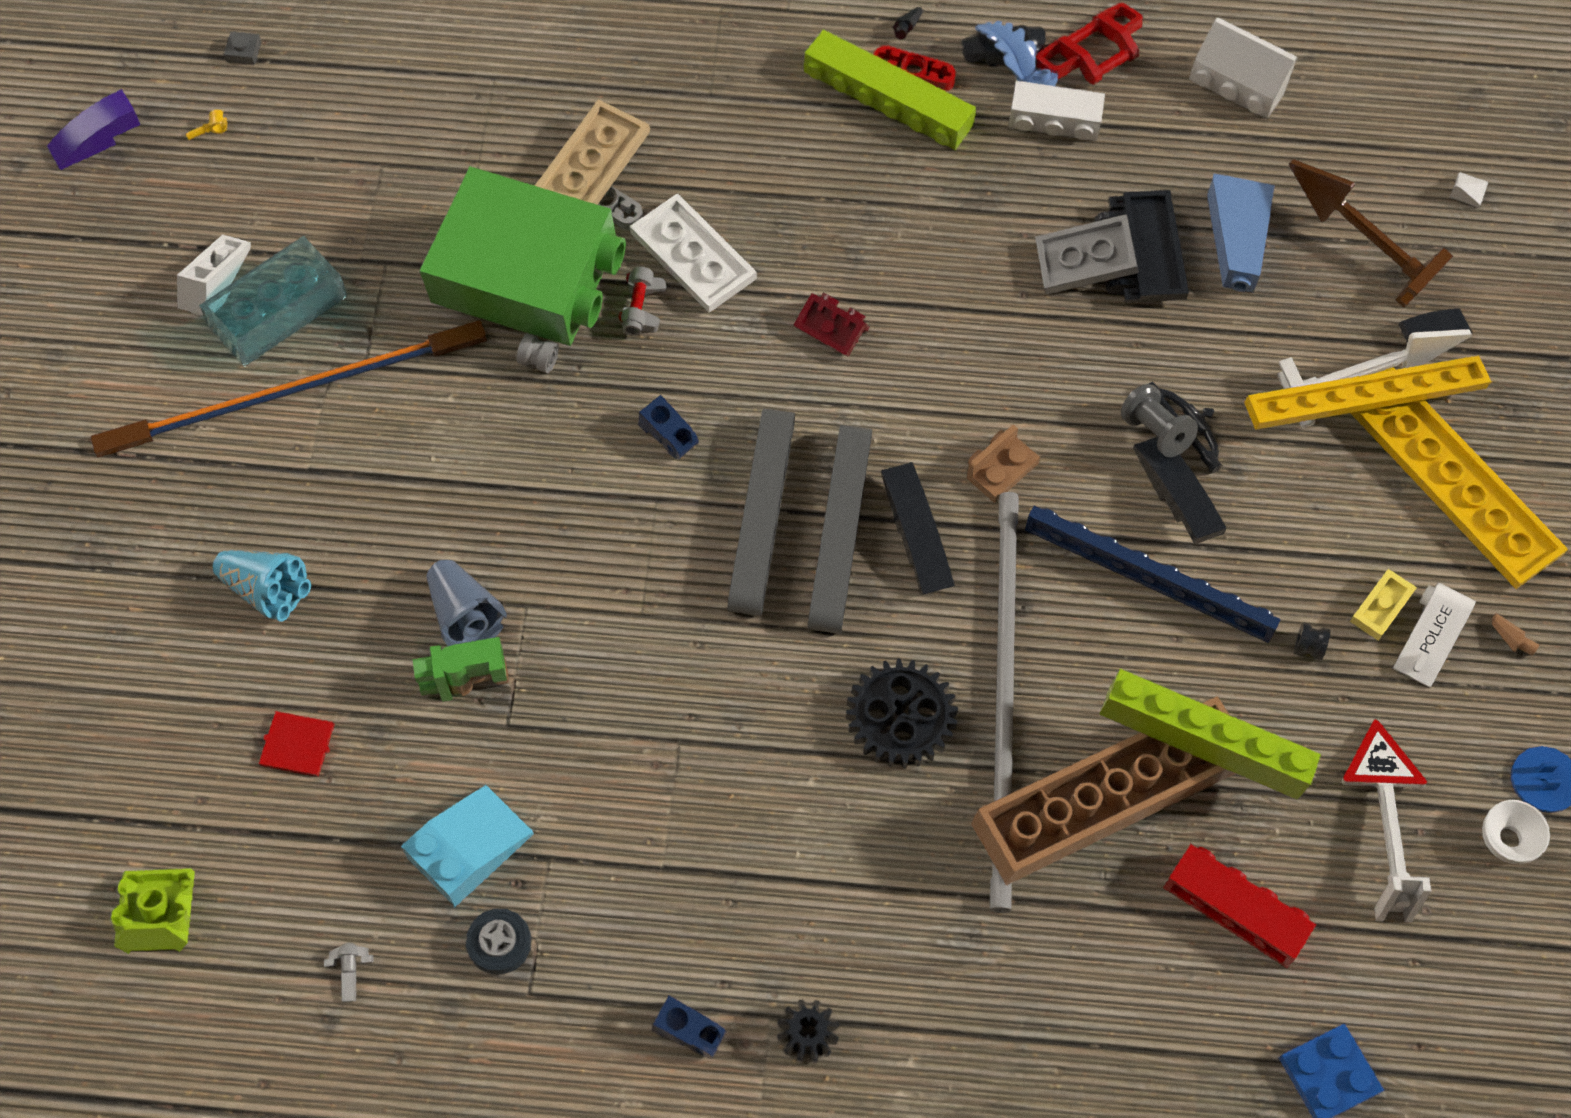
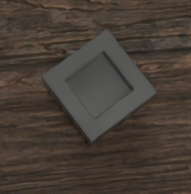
M230 31L223 54L226 62L255 65L261 46L259 34Z

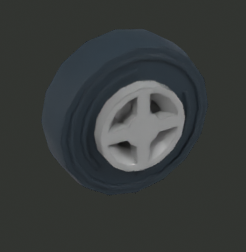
M494 908L481 913L472 922L467 931L466 948L471 961L480 970L489 974L504 975L516 970L525 962L531 950L532 936L527 923L519 914L508 909Z

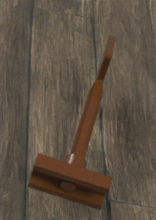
M1295 159L1289 163V167L1321 222H1325L1337 210L1347 221L1402 268L1401 271L1410 278L1395 299L1404 308L1453 257L1450 252L1443 248L1425 264H1422L1416 257H1410L1365 216L1345 201V197L1355 187L1353 181Z

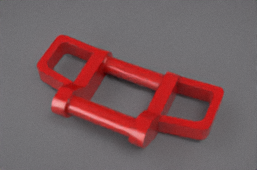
M1118 3L1096 14L1088 24L1068 36L1063 35L1040 51L1036 55V67L1040 70L1049 69L1051 73L1057 74L1058 79L1080 68L1086 81L1091 85H1095L1108 72L1127 60L1133 61L1140 56L1139 48L1131 34L1142 28L1143 15L1125 3ZM1124 16L1130 22L1123 26L1114 19ZM1097 31L1115 42L1120 52L1099 65H1096L1087 50L1078 45L1079 42ZM1057 53L1068 59L1058 66L1048 61Z

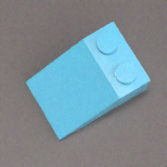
M485 785L428 821L401 847L407 859L456 907L534 835V832Z

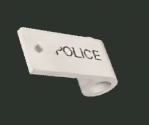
M1439 582L1435 588L1428 585L1419 601V603L1425 605L1422 610L1423 613L1392 668L1431 688L1476 603V601Z

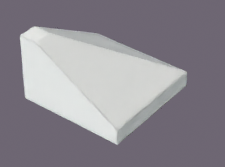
M1459 172L1450 198L1479 208L1489 182Z

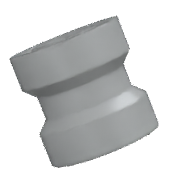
M527 333L520 342L517 351V363L524 366L534 365L537 367V370L550 373L557 360L559 345L549 340L546 342L539 341L537 336Z

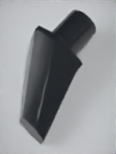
M922 7L914 8L898 18L893 24L892 28L897 39H905L906 35L914 29L924 12Z

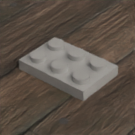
M1127 214L1035 237L1046 295L1139 273Z

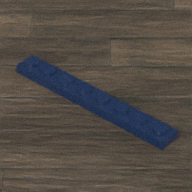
M1034 505L1028 515L1025 531L1266 643L1270 642L1281 619L1274 616L1269 610L1262 607L1256 608L1243 602L1235 594L1221 592L1211 587L1208 582L1202 579H1193L1180 573L1172 565H1163L1150 559L1148 555L1141 551H1132L1119 545L1111 537L1095 534L1089 531L1083 524L1069 522L1059 517L1050 509H1041Z

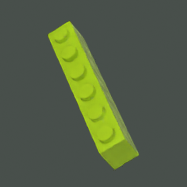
M824 29L804 53V72L811 78L832 86L838 92L857 99L863 105L873 107L884 113L888 118L902 122L912 130L933 138L941 145H946L956 150L974 125L975 106Z
M1121 668L1109 687L1099 713L1103 717L1296 800L1310 787L1321 756L1320 753Z

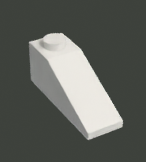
M221 235L177 275L178 308L190 311L195 315L208 316L223 301L251 248V242Z

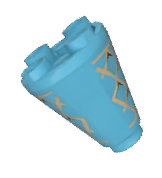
M230 550L220 552L213 562V573L218 576L221 582L263 616L280 622L285 621L289 617L290 612L295 609L301 598H305L309 594L311 589V582L309 579H306L305 564L300 557L292 554Z

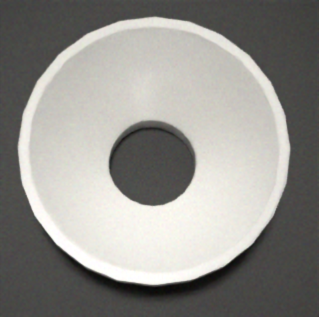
M1519 800L1502 801L1487 813L1483 821L1482 834L1486 846L1497 858L1511 864L1532 862L1539 858L1549 845L1550 831L1546 819L1534 806ZM1509 829L1514 831L1519 838L1518 846L1509 847L1505 845L1500 838L1501 830Z

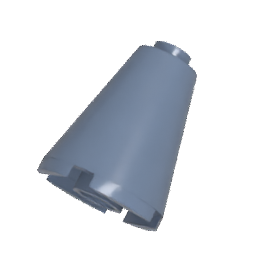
M439 560L435 562L428 570L426 579L441 636L446 645L450 646L495 638L503 628L501 624L503 616L507 617L501 602L455 561Z

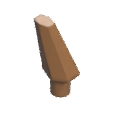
M1494 614L1491 621L1492 625L1514 652L1520 649L1533 656L1539 644L1526 638L1525 631L1499 614Z

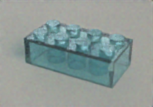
M302 236L200 304L199 307L208 327L245 367L348 296L341 275L306 237Z

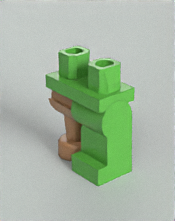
M500 637L450 645L443 650L440 645L431 646L430 657L413 659L414 677L416 683H419L421 695L439 693L442 702L451 701L452 694H462V697L469 694L473 684L493 680V683L495 682L496 685L509 684L507 664Z

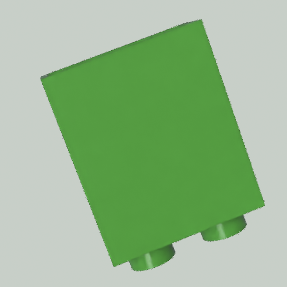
M469 166L422 264L420 274L431 303L571 346L580 325L592 328L596 323L603 300L602 291L596 290L603 272L612 275L618 272L624 258L626 240L616 236L610 208Z

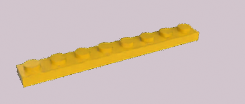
M1478 355L1248 395L1244 404L1253 426L1257 430L1482 390L1490 385L1491 380Z

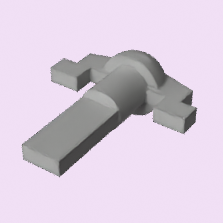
M345 943L341 947L329 951V959H324V967L336 966V959H341L342 1002L356 1001V957L361 956V963L374 962V955H368V948L357 946L354 943Z

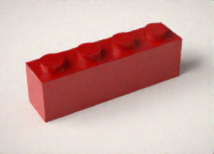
M1190 844L1163 887L1285 968H1288L1296 960L1317 925L1309 920L1310 917L1303 910L1287 906L1279 901L1278 896L1270 889L1254 885L1247 880L1246 875L1239 869L1231 866L1226 867L1216 860L1212 852L1203 847H1195Z

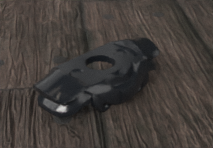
M1018 25L1012 27V32L1020 28L1024 30V41L1032 40L1036 45V52L1043 50L1046 42V33L1041 26ZM977 32L961 39L962 54L967 62L976 63L986 60L987 64L991 67L1005 66L1003 60L1005 54L996 49L994 45L996 42L988 39L987 35Z

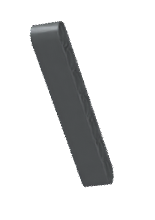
M766 408L762 410L729 591L728 612L755 616L762 615L794 430L795 412Z
M840 425L809 612V630L837 634L842 632L872 438V429L848 425Z

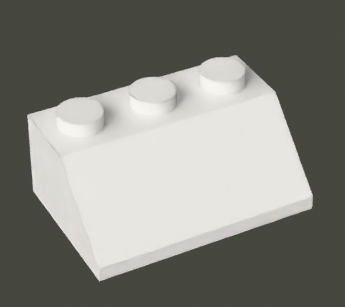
M1217 17L1194 60L1189 79L1223 96L1225 99L1249 109L1252 113L1267 119L1284 95L1297 57Z

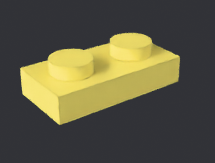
M1388 569L1350 622L1379 641L1417 587Z

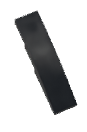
M1158 437L1135 444L1133 449L1160 501L1166 500L1177 523L1183 522L1194 545L1223 535L1227 529L1223 520L1181 455L1179 454L1175 457L1164 456L1157 448Z
M913 462L881 470L898 534L901 533L909 564L913 565L920 594L925 595L955 586L933 514Z

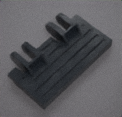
M1171 191L1123 192L1122 196H1109V211L1098 213L1095 217V222L1127 214L1139 273L1115 278L1116 280L1109 281L1106 284L1108 294L1124 295L1125 303L1187 300L1189 290Z

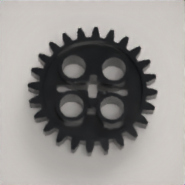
M898 658L896 667L891 668L885 660L883 661L882 671L871 666V678L861 674L859 677L861 686L852 685L851 693L855 697L847 698V706L852 708L846 710V719L852 721L848 724V732H858L854 737V744L857 745L865 742L863 754L867 755L875 751L876 763L881 761L883 757H887L890 768L894 765L895 760H900L903 769H906L908 760L913 759L914 763L919 767L921 766L923 755L928 760L933 761L935 755L933 749L943 753L945 749L943 741L951 742L953 733L950 730L956 729L957 720L952 717L957 716L958 707L951 706L956 696L955 694H945L948 691L949 683L943 682L938 684L939 672L931 676L927 675V664L920 670L915 669V660H911L908 667H903L901 659ZM896 686H902L909 692L905 695H898L892 689ZM920 692L923 694L911 703L913 697L917 693ZM910 704L908 709V715L902 713ZM929 708L934 712V715L923 717L918 713V710ZM878 709L883 711L886 716L877 719L872 717L869 712ZM896 711H897L898 713H902V714H900V715L897 717V719L895 720ZM892 724L891 729L886 734H881L880 731H883ZM904 731L909 733L912 738L908 741H901L894 734Z

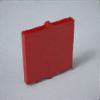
M275 711L269 732L263 737L265 745L258 764L263 767L319 777L325 755L330 753L328 745L335 726L334 722Z

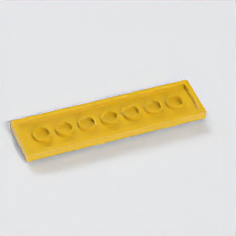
M1392 367V368L1383 370V371H1381V372L1391 371V370H1396V369H1395L1394 367ZM1425 400L1351 413L1515 589L1519 588L1567 552L1568 548Z

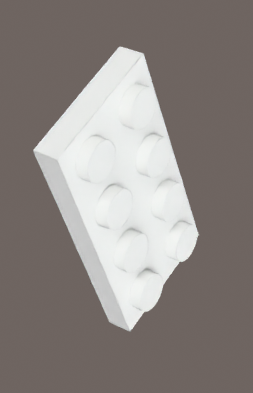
M678 193L630 226V233L708 313L757 279V272Z

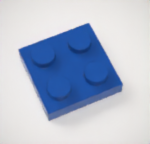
M1345 1023L1279 1057L1280 1062L1313 1118H1333L1384 1091Z

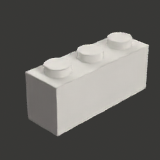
M1016 81L1008 128L1097 141L1102 121L1105 94Z

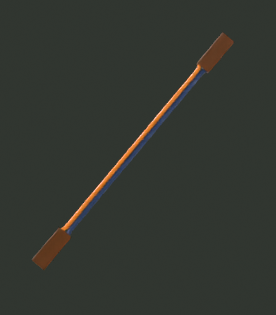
M481 320L427 335L428 340L420 344L155 423H148L147 419L98 433L90 436L97 458L153 442V437L157 434L427 353H433L434 357L480 344L487 341Z

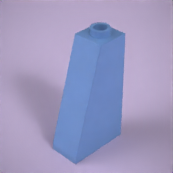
M1214 173L1207 199L1223 287L1232 288L1239 292L1247 291L1254 293L1261 274L1275 185Z

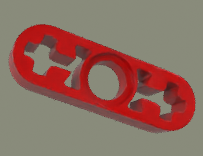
M881 46L874 51L873 55L883 60L889 59L887 62L898 68L899 62H901L900 69L945 92L951 90L955 84L956 70L950 63L892 46ZM910 65H917L922 70L918 73H911L906 68ZM941 75H945L943 79H939Z

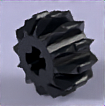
M801 999L798 1001L799 1012L793 1007L788 1006L785 1008V1013L789 1019L780 1018L778 1020V1027L785 1031L777 1035V1040L780 1043L789 1042L784 1048L786 1056L792 1054L795 1050L798 1051L796 1059L798 1063L803 1062L805 1054H810L812 1064L818 1063L817 1051L823 1056L829 1057L831 1049L827 1044H838L839 1037L832 1032L839 1028V1022L836 1020L827 1021L832 1015V1009L829 1007L821 1013L818 1012L820 1005L818 1000L813 1001L812 1009H807L806 1002ZM803 1025H807V1029H809V1025L815 1027L813 1038H810L809 1034H807V1038L801 1036Z

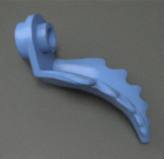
M996 21L994 24L987 22L975 27L977 32L987 35L988 39L996 42L994 44L996 49L1005 54L1003 57L1005 66L1013 72L1017 81L1056 86L1058 81L1057 74L1051 73L1049 69L1037 71L1035 67L1036 45L1032 40L1024 41L1025 32L1023 29L1020 28L1012 32L1013 24L1007 22L1002 26L1001 21Z

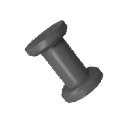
M1151 384L1139 386L1125 399L1121 408L1122 419L1131 426L1144 424L1158 437L1157 448L1164 456L1175 457L1183 453L1193 443L1197 435V422L1188 415L1175 417L1160 404L1161 393L1155 386Z

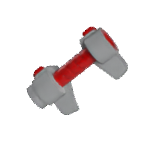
M635 267L632 272L626 275L632 298L630 307H624L622 312H619L618 318L622 322L623 332L631 336L640 335L641 331L655 333L660 324V319L642 310L645 295L657 291H666V282L662 278L653 277V272L646 267Z

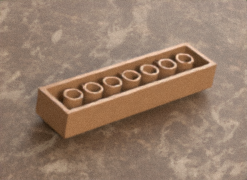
M1218 696L1202 703L1230 715ZM1140 732L978 809L971 825L1007 886L1236 773Z

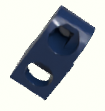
M659 395L639 412L638 425L646 434L650 433L675 459L679 460L699 443L693 429L662 395Z
M668 995L651 1028V1031L663 1038L665 1036L709 1059H713L726 1034V1030L722 1026Z

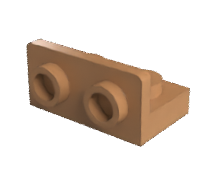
M1014 424L1006 431L1003 429L998 431L991 439L990 445L984 451L981 449L977 450L967 463L969 467L966 479L994 503L999 500L1001 493L1008 492L1037 466L1040 461V457L1017 438L1018 428Z

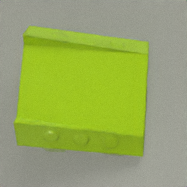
M192 869L124 871L117 889L120 895L119 906L112 911L111 922L116 932L114 946L127 954L131 951L170 949L180 952L188 943L195 871Z

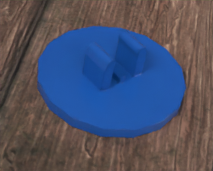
M1539 746L1527 749L1516 758L1511 767V782L1515 793L1523 802L1534 806L1538 811L1546 813L1564 811L1571 806V759L1555 748Z

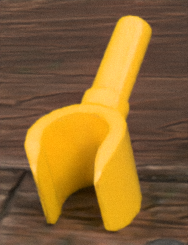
M212 110L209 113L208 123L186 133L188 140L210 131L216 134H223L227 130V117H223L222 110Z

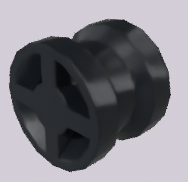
M1302 622L1296 637L1294 654L1299 656L1308 654L1312 655L1314 660L1322 661L1328 647L1330 629L1324 627L1315 629L1312 628L1311 624Z

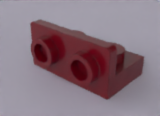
M824 292L821 297L811 293L793 326L849 357L863 331L868 332L870 326L864 322L866 316L851 307L847 312L837 307L839 301Z

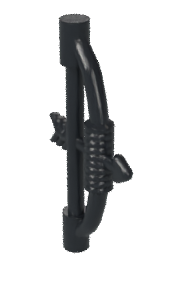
M1150 382L1149 384L1155 386L1160 391V404L1175 417H1178L1177 413L1165 400V398H1168L1183 409L1184 415L1190 416L1197 422L1198 432L1205 436L1211 451H1207L1196 437L1192 445L1201 455L1200 459L1212 473L1217 472L1222 467L1218 460L1219 447L1211 431V426L1204 419L1206 417L1211 419L1214 409L1203 408V413L1200 414L1193 404H1189L1174 392L1158 388L1154 382Z

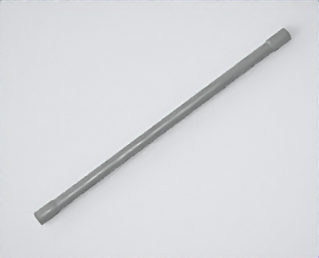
M1004 492L999 495L1000 551L994 801L1012 793L1016 532L1019 513V495L1014 492ZM993 863L990 880V911L1008 913L1011 912L1012 883L1006 886Z

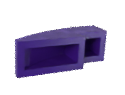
M120 89L96 102L72 119L48 143L47 148L59 169L62 170L115 146L116 143L113 137L141 124L134 108L123 90Z

